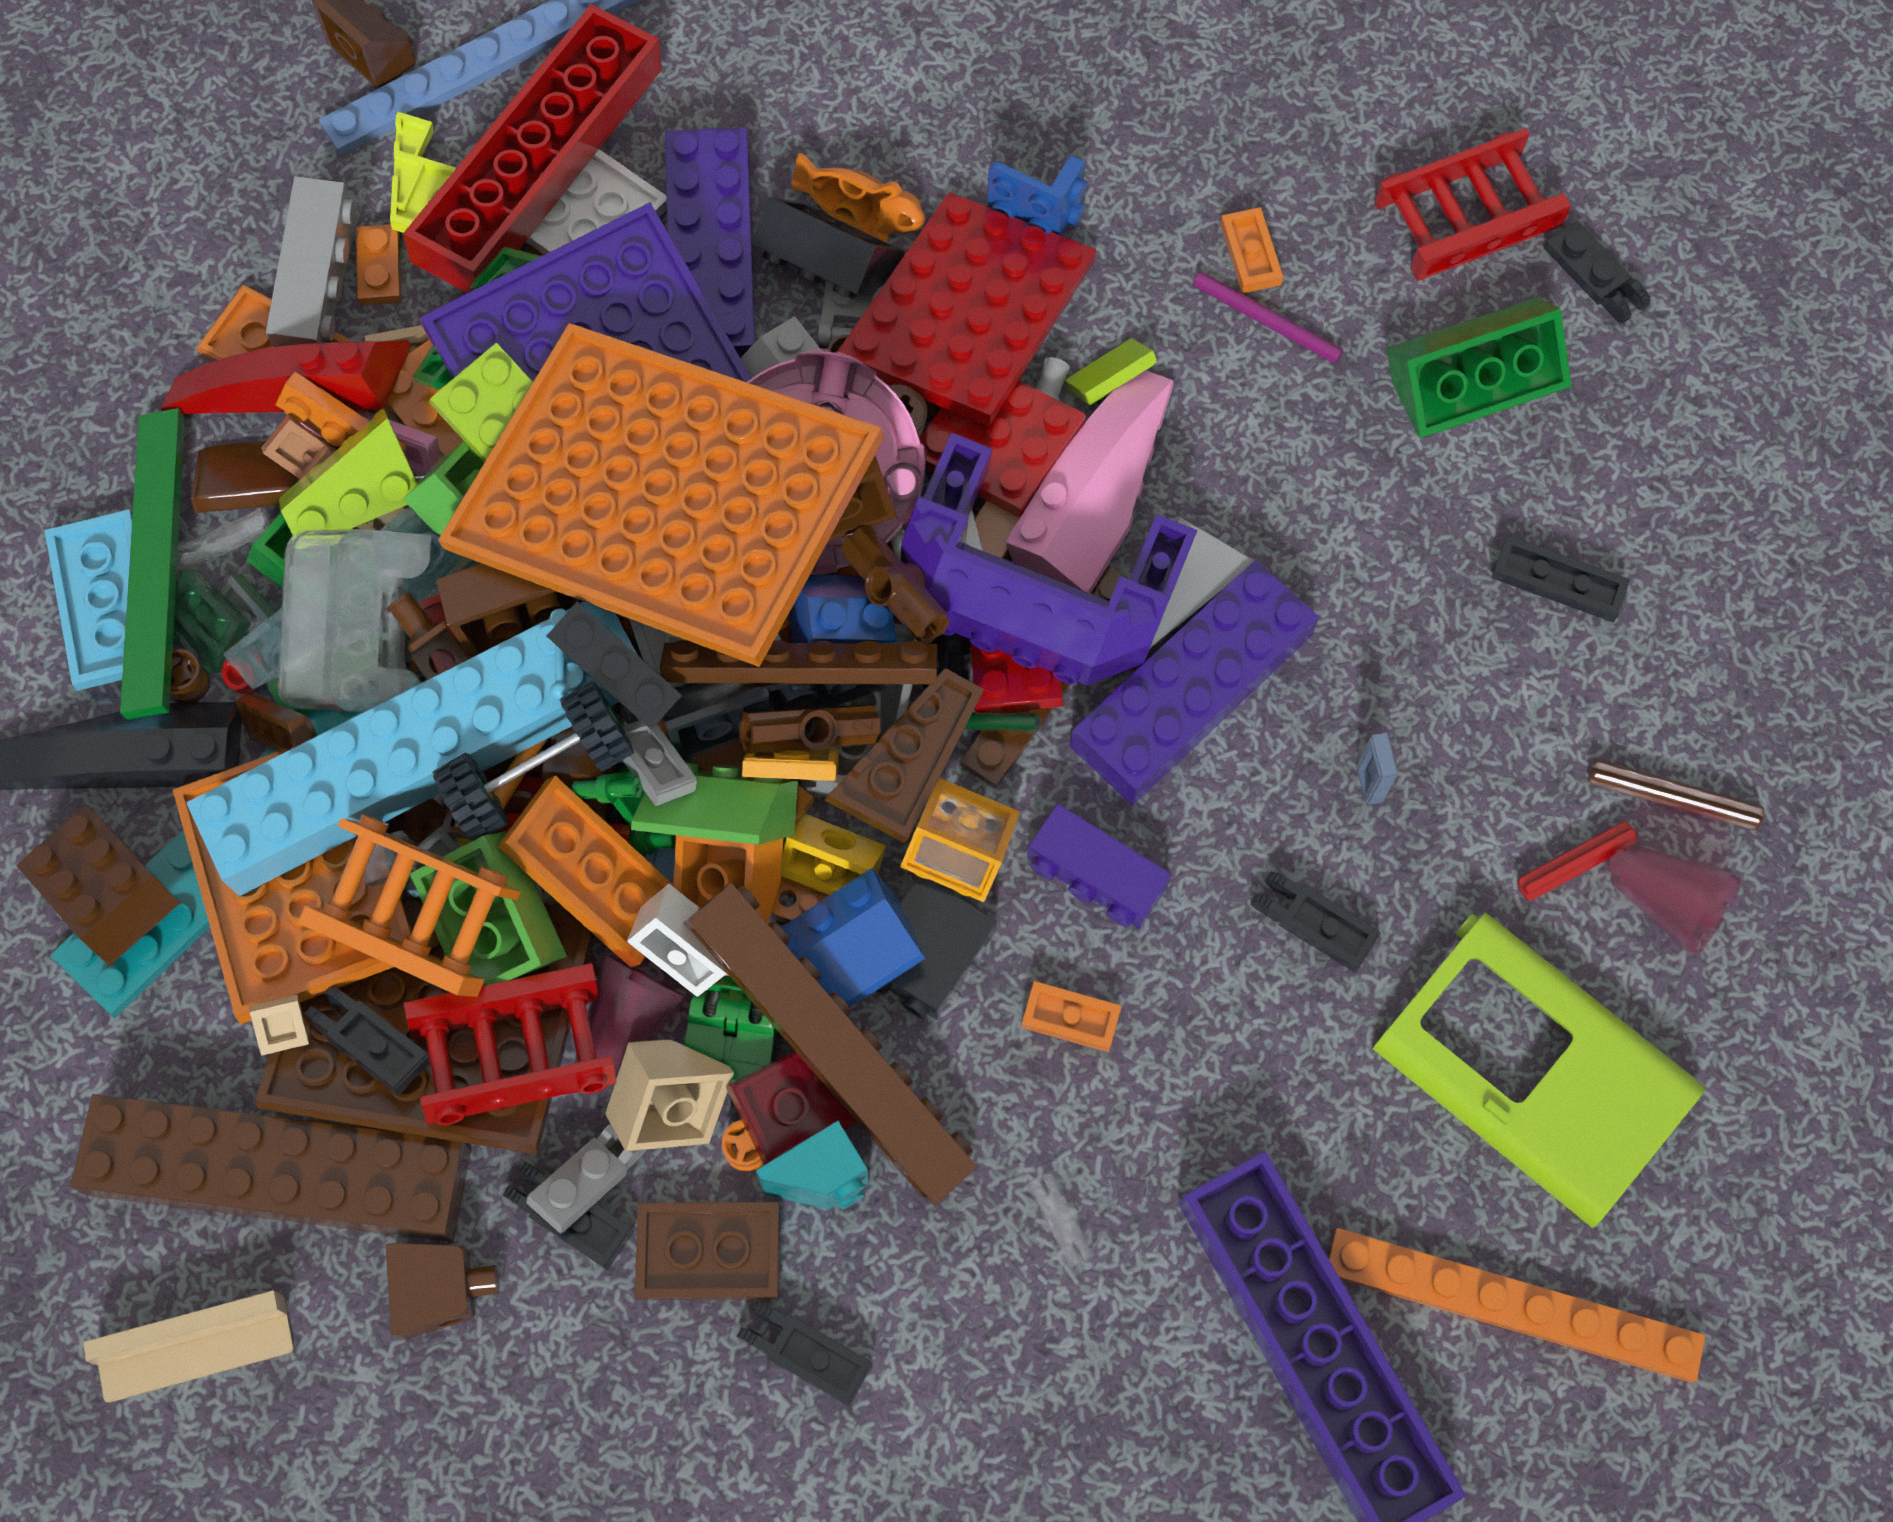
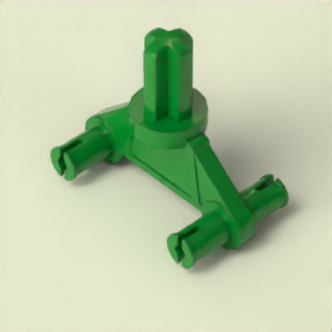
M626 765L620 767L618 772L600 775L596 780H575L572 784V791L580 799L597 798L600 803H613L629 826L632 824V819L645 792L639 778H635ZM635 830L631 832L630 845L640 854H652L655 852V849H675L676 835Z

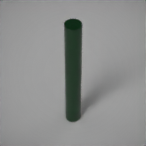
M972 712L964 729L1038 731L1040 716L1036 713Z

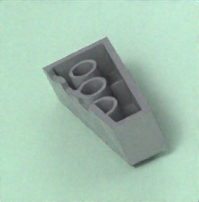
M294 176L266 328V335L273 347L327 343L334 338V314L337 303L341 299L342 283L358 221L355 199H351L343 182Z

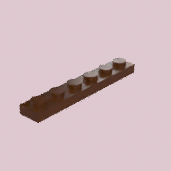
M1108 565L1091 594L1110 601L1119 577L1121 576L1128 580L1129 578ZM1062 682L1063 696L1071 687L1070 684ZM1055 707L1007 713L1039 714L1040 729ZM983 730L960 760V766L997 789L1038 731Z
M680 640L675 643H664L659 669L660 676L668 683L936 684L937 644H924L919 641H909L904 644H879L874 641H863L857 644L831 643L829 641L786 643L774 640L760 667L694 642Z

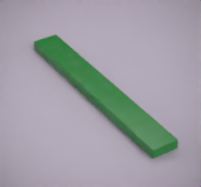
M179 408L139 415L120 705V713L127 720L169 713L185 428V415Z

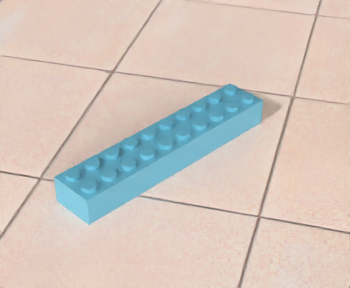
M584 601L580 603L636 653L615 613ZM548 619L186 802L221 880L237 895L241 896L358 836L338 827L341 818L359 821L362 815H366L386 822L440 794L432 772L465 752L471 755L480 770L485 771L571 727L572 724L568 720L560 700L553 698L550 692L551 686L555 683V644L546 637L554 628L551 620ZM564 653V683L568 686V694L594 681L611 706L619 702Z

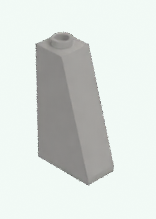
M1181 517L1178 523L1198 531L1145 662L1254 561ZM1143 664L1130 668L1126 671L1133 674Z

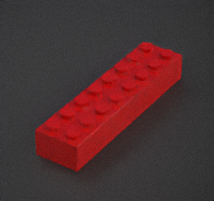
M590 4L405 230L403 236L410 262L456 288L469 293L472 291L470 287L478 275L504 247L520 250L662 71L659 39Z

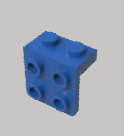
M1070 155L1052 186L995 161L988 169V207L994 211L997 210L1005 213L1012 219L1015 217L1028 222L1029 226H1038L1047 234L1053 232L1064 236L1070 224L1073 226L1079 224L1086 209V204L1082 202L1088 186V181L1084 179L1085 161Z

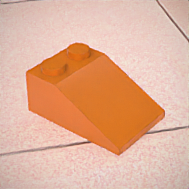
M676 835L673 887L700 908L726 885L732 883L736 889L743 885L760 904L756 912L768 924L781 882L783 838L758 845Z

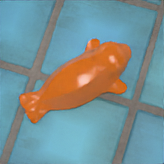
M798 153L791 188L809 193L819 207L828 215L887 243L888 235L916 231L925 223V215L921 209L919 199L912 193L903 191L898 183L894 181L883 183L870 174L853 169L816 168L803 153Z

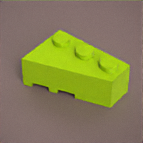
M384 408L375 414L373 419L354 436L351 435L345 440L337 451L323 463L320 462L279 498L281 512L299 550L408 505L403 498L418 482Z

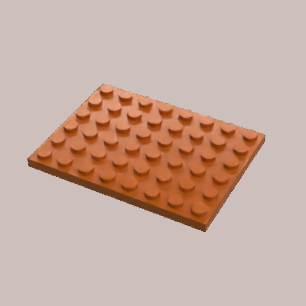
M569 323L438 541L443 549L760 667L885 437L881 427Z

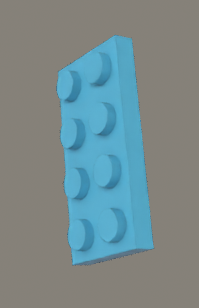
M130 509L44 530L71 682L77 691L122 680L133 515Z

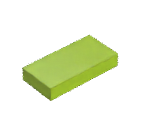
M1130 338L1065 379V384L1071 394L1092 405L1114 389L1155 365L1157 360L1152 349Z

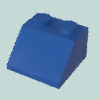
M811 574L789 612L792 643L829 641L831 643L857 644L863 641H874L879 644H894L897 641L893 612L888 606H875L870 602L866 595L865 580L862 576Z

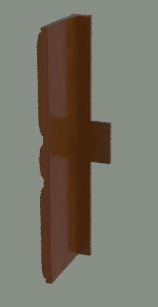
M266 441L211 446L198 451L191 501L195 513L280 505L279 498L299 481V478L263 454L261 447ZM331 445V446H332L333 448H335L336 450H338V449L340 448V447H336V446ZM413 473L417 482L423 478V476Z

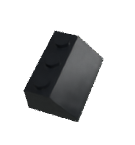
M773 197L768 198L751 242L752 245L764 250L763 258L785 266L788 261L799 267L797 274L818 283H820L822 278L834 283L832 289L834 292L850 299H856L857 294L872 296L900 263L906 252L802 202Z

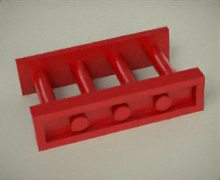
M1526 128L1513 133L1503 132L1487 143L1404 174L1401 172L1391 174L1380 182L1374 202L1377 209L1395 203L1419 246L1410 267L1417 281L1563 226L1571 208L1565 194L1562 193L1549 199L1546 196L1542 197L1519 157L1522 155L1530 135ZM1503 162L1528 206L1515 212L1506 210L1486 176L1484 169ZM1468 176L1492 220L1478 226L1470 224L1447 183ZM1431 189L1455 234L1441 240L1433 238L1411 199L1412 196Z
M592 963L485 985L481 987L478 997L447 993L404 1002L406 1019L412 1038L422 1037L427 1041L435 1094L420 1097L421 1107L427 1124L451 1125L460 1122L465 1116L575 1092L593 1094L604 1090L607 1085L616 1084L612 1056L597 1059L586 1008L589 1002L599 1000ZM564 1008L568 1010L578 1063L550 1069L539 1015L544 1011ZM518 1018L521 1019L531 1073L502 1079L492 1025L497 1021ZM471 1028L474 1029L483 1083L455 1089L445 1035L450 1031Z

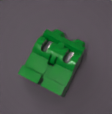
M724 975L698 997L693 994L684 1046L725 1065L728 1064L727 1066H730L734 1072L732 1080L737 1081L774 1061L777 1030L730 976ZM726 1033L737 1034V1037L726 1035Z

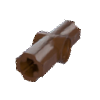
M861 526L854 533L846 536L840 549L844 552V557L865 580V591L870 602L875 606H888L913 637L924 644L931 643L936 637L946 631L951 621L947 618L946 611L925 589L923 572L916 564L902 563L871 526Z
M873 704L816 708L798 706L785 710L743 712L742 719L739 722V738L742 742L743 750L747 753L794 749L820 751L828 747L876 744L877 737L880 734V717L877 714L876 706ZM813 717L816 725L815 731L807 739L804 732L805 725Z

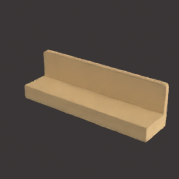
M274 1290L83 1342L85 1360L98 1365L103 1398L108 1403L292 1353L294 1350L285 1299L283 1295Z

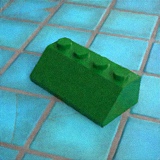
M1538 297L1386 348L1392 383L1419 438L1572 387L1561 309Z

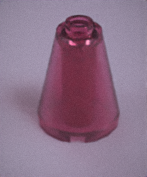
M1632 844L1627 850L1619 848L1607 868V871L1613 873L1610 882L1678 945L1694 956L1704 950L1725 919L1722 916L1728 904L1733 905L1742 885V879L1734 874Z
M606 955L603 962H601L596 980L599 1000L590 1002L587 1013L597 1059L612 1056L615 1077L617 1079L628 1042L652 1041L683 1006L686 995L662 981L655 980L648 976L647 973L635 967H629L625 962L615 957ZM577 1054L573 1064L578 1063Z

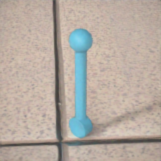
M556 609L551 613L550 620L554 627L567 613L564 609ZM555 645V683L551 686L550 692L553 698L560 700L568 695L569 689L564 683V652Z

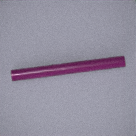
M1200 271L1196 276L1193 286L1328 361L1336 364L1343 354L1344 350L1209 275Z

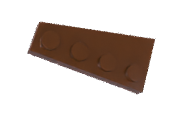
M945 668L937 676L936 684H930L873 748L864 755L849 774L828 794L825 801L905 843L917 823L984 689Z

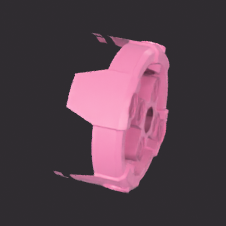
M830 350L807 351L796 355L795 359L769 367L750 379L747 383L881 427L885 438L875 456L897 517L871 527L887 544L904 524H909L917 499L922 495L925 481L926 460L924 445L920 444L917 430L906 407L891 388L876 376L874 370L856 360L857 358L853 359L854 357L845 356L846 354L842 355L843 353L827 352ZM848 535L827 542L810 575L837 572L838 568L851 565L844 557V552L840 549Z

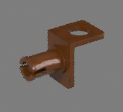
M410 591L387 607V610L393 614L410 637L411 641L408 642L409 646L406 653L427 680L439 675L431 670L429 666L430 655L438 649H445L451 652L455 658V665L469 660L447 632L449 626L446 620L440 624L438 622L433 624L412 597Z

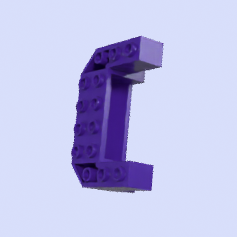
M951 433L923 498L919 496L901 543L900 554L902 563H914L921 569L925 579V589L946 611L947 618L951 622L943 634L951 636L955 632L970 638V642L974 646L984 651L994 652L995 649L1012 655V660L1019 665L1027 668L1042 667L1052 671L1056 679L1070 685H1077L1078 682L1090 685L1143 664L1198 530L1156 514L1130 579L1128 580L1120 576L1110 601H1107L965 544L969 514L988 473L992 449Z

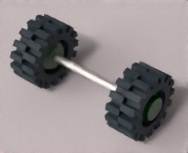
M594 681L585 684L560 699L561 706L566 712L565 714L571 722L575 734L489 783L476 761L467 752L432 772L434 781L437 783L439 792L444 797L443 800L446 806L450 808L455 821H458L461 830L466 833L470 841H474L484 835L493 834L509 825L505 810L500 805L501 802L493 790L576 743H582L588 755L601 772L635 753L619 718Z

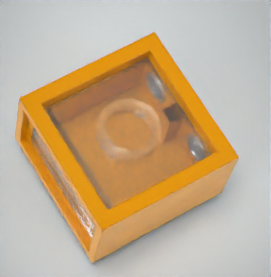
M939 778L928 799L900 867L913 872L921 878L930 879L956 890L961 895L970 896L984 902L1003 861L1020 811Z

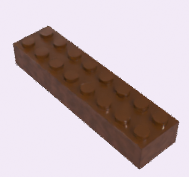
M92 1094L70 1187L90 1197L454 1243L471 1150L463 1142L415 1134Z

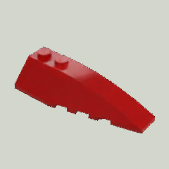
M408 340L328 342L271 347L232 355L204 364L176 377L160 409L166 411L179 408L183 414L285 412L276 406V403L288 379L294 372H297L354 411L381 410L386 406L411 345Z

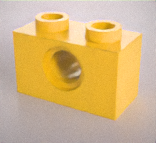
M804 814L795 825V835L786 838L782 852L781 876L831 895L871 868L878 874L887 846Z

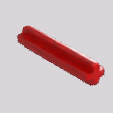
M1620 822L1531 870L1517 879V888L1520 894L1527 901H1532L1625 851L1637 843L1636 831L1628 822Z

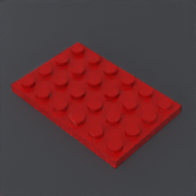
M949 192L837 352L840 353L837 354L843 353L842 355L854 357L853 359L857 358L856 360L874 370L876 376L889 386L894 384L906 385L915 389L928 402L990 426L1095 262L1097 249L1053 232L1047 234L1038 226H1029L1028 222L1015 217L1012 219L1005 213L997 210L994 211L987 206Z

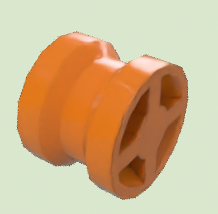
M742 1120L733 1122L726 1128L722 1136L721 1146L726 1160L733 1168L739 1171L750 1172L758 1169L763 1165L758 1152L752 1151L746 1154L752 1149L756 1150Z

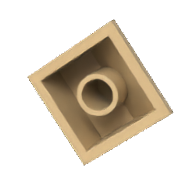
M673 1040L628 1042L605 1114L625 1151L709 1144L728 1092L726 1086L730 1085L734 1072L730 1066Z

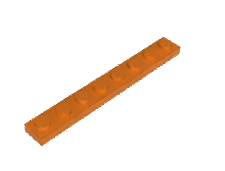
M1340 1228L1334 1230L1328 1259L1341 1281L1686 1382H1697L1706 1336L1704 1334Z

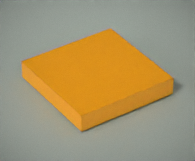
M828 747L820 751L794 749L746 752L743 759L742 777L835 781L839 765V749L837 747Z

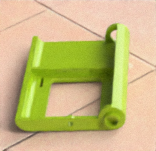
M1486 912L1480 918L1472 913L1456 932V935L1462 939L1372 1049L1586 1224L1594 1228L1610 1211L1688 1114L1707 1087ZM1475 959L1482 962L1571 1034L1572 1040L1570 1045L1521 1103H1515L1421 1026V1019L1470 960Z

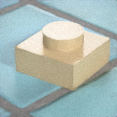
M298 994L250 1006V1016L261 1056L309 1044V1036Z

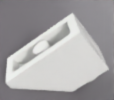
M667 884L640 907L627 942L698 997L726 975L727 972L683 923L699 907L672 885Z

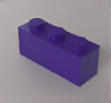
M1058 803L1028 847L1027 859L1032 862L1030 866L1036 873L1049 880H1053L1054 877L1059 878L1070 885L1068 890L1073 896L1088 904L1093 900L1108 909L1106 914L1109 918L1123 927H1129L1132 924L1141 929L1167 889L1172 876L1168 871Z

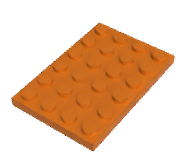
M279 752L173 789L234 1016L240 1025L252 1021L250 1016L251 1005L297 994L299 1002H303L324 994L332 986L340 988L394 967L298 923L304 906L324 908L326 902L332 901L358 836L241 896L237 895L221 880L186 802L281 755ZM377 843L349 908L353 912L350 919L360 924H363L365 919H371L392 868L386 848ZM400 897L388 927L392 929L389 937L403 942L405 937L410 938L412 929L402 898Z

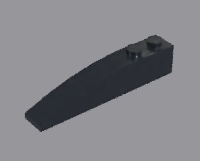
M700 683L691 687L677 686L674 688L682 696L662 717L661 722L668 740L681 758L686 760L740 741L739 722L742 719L743 712L785 710L798 706L812 708L838 706L896 684Z
M236 702L170 703L169 713L127 720L119 711L0 740V790L182 787L239 766L242 717Z

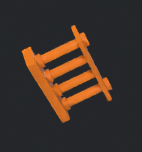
M362 815L359 821L341 818L338 827L358 835L332 901L326 902L324 908L304 906L298 923L455 995L478 997L485 979L469 973L472 966L468 963L494 897L518 900L521 891L505 885L508 876L483 866H481L478 873L386 833L388 824L366 815ZM377 843L397 852V856L371 919H365L364 923L360 924L350 919L353 912L349 908ZM415 861H418L436 869L437 873L410 938L405 937L403 942L389 937L392 929L388 926ZM456 878L477 887V890L450 956L445 955L443 960L429 955L432 947L428 943Z

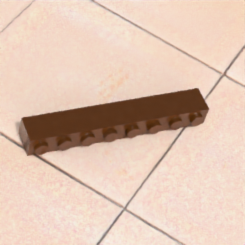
M732 883L726 885L683 923L927 1203L937 1205L977 1168L975 1163L969 1158L973 1153L972 1148L957 1132L949 1135L939 1123L943 1115L928 1098L923 1097L919 1100L908 1086L913 1081L905 1070L896 1062L889 1065L878 1053L882 1048L878 1039L866 1027L863 1026L859 1030L847 1017L852 1012L847 1003L834 991L830 995L826 993L817 982L821 978V974L815 966L804 956L799 960L786 946L791 940L783 929L774 921L767 924L756 912L760 904L750 891L743 885L738 889Z

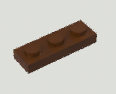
M253 693L235 700L250 740L283 754L317 736L312 722L305 715Z

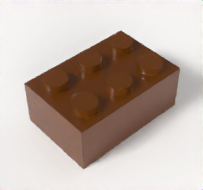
M87 804L16 865L78 938L109 966L180 904L116 832Z

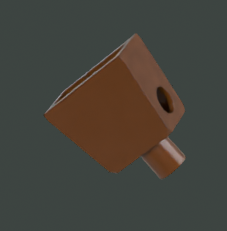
M406 1243L386 1244L391 1336L398 1340H407L474 1319L473 1297L499 1294L500 1292L497 1265L471 1268L470 1252L462 1246Z

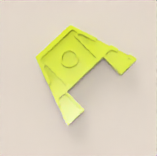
M397 112L395 118L396 140L394 141V175H392L390 222L393 230L404 233L455 171L456 167L423 158L424 152L434 133L431 121Z

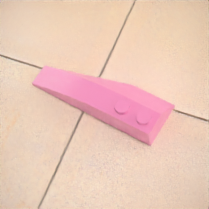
M1144 371L1127 383L1114 389L1094 411L1049 471L1005 541L1014 564L1087 593H1092L1130 531L1133 521L1132 512L1136 499L1140 498L1144 485L1143 476L1147 463H1150L1154 452L1153 443L1157 430H1160L1174 386L1173 380Z

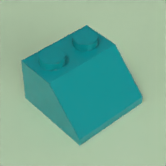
M838 1121L756 1170L760 1186L765 1195L828 1210L836 1205H839L841 1210L854 1205L865 1196L863 1189L869 1186L868 1169Z

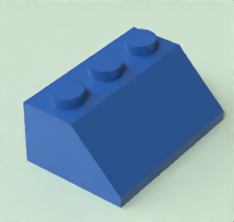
M873 868L781 927L791 940L786 945L798 960L802 956L806 957L821 974V978L817 982L826 993L830 995L833 991L836 992L849 1007L926 958L898 896Z

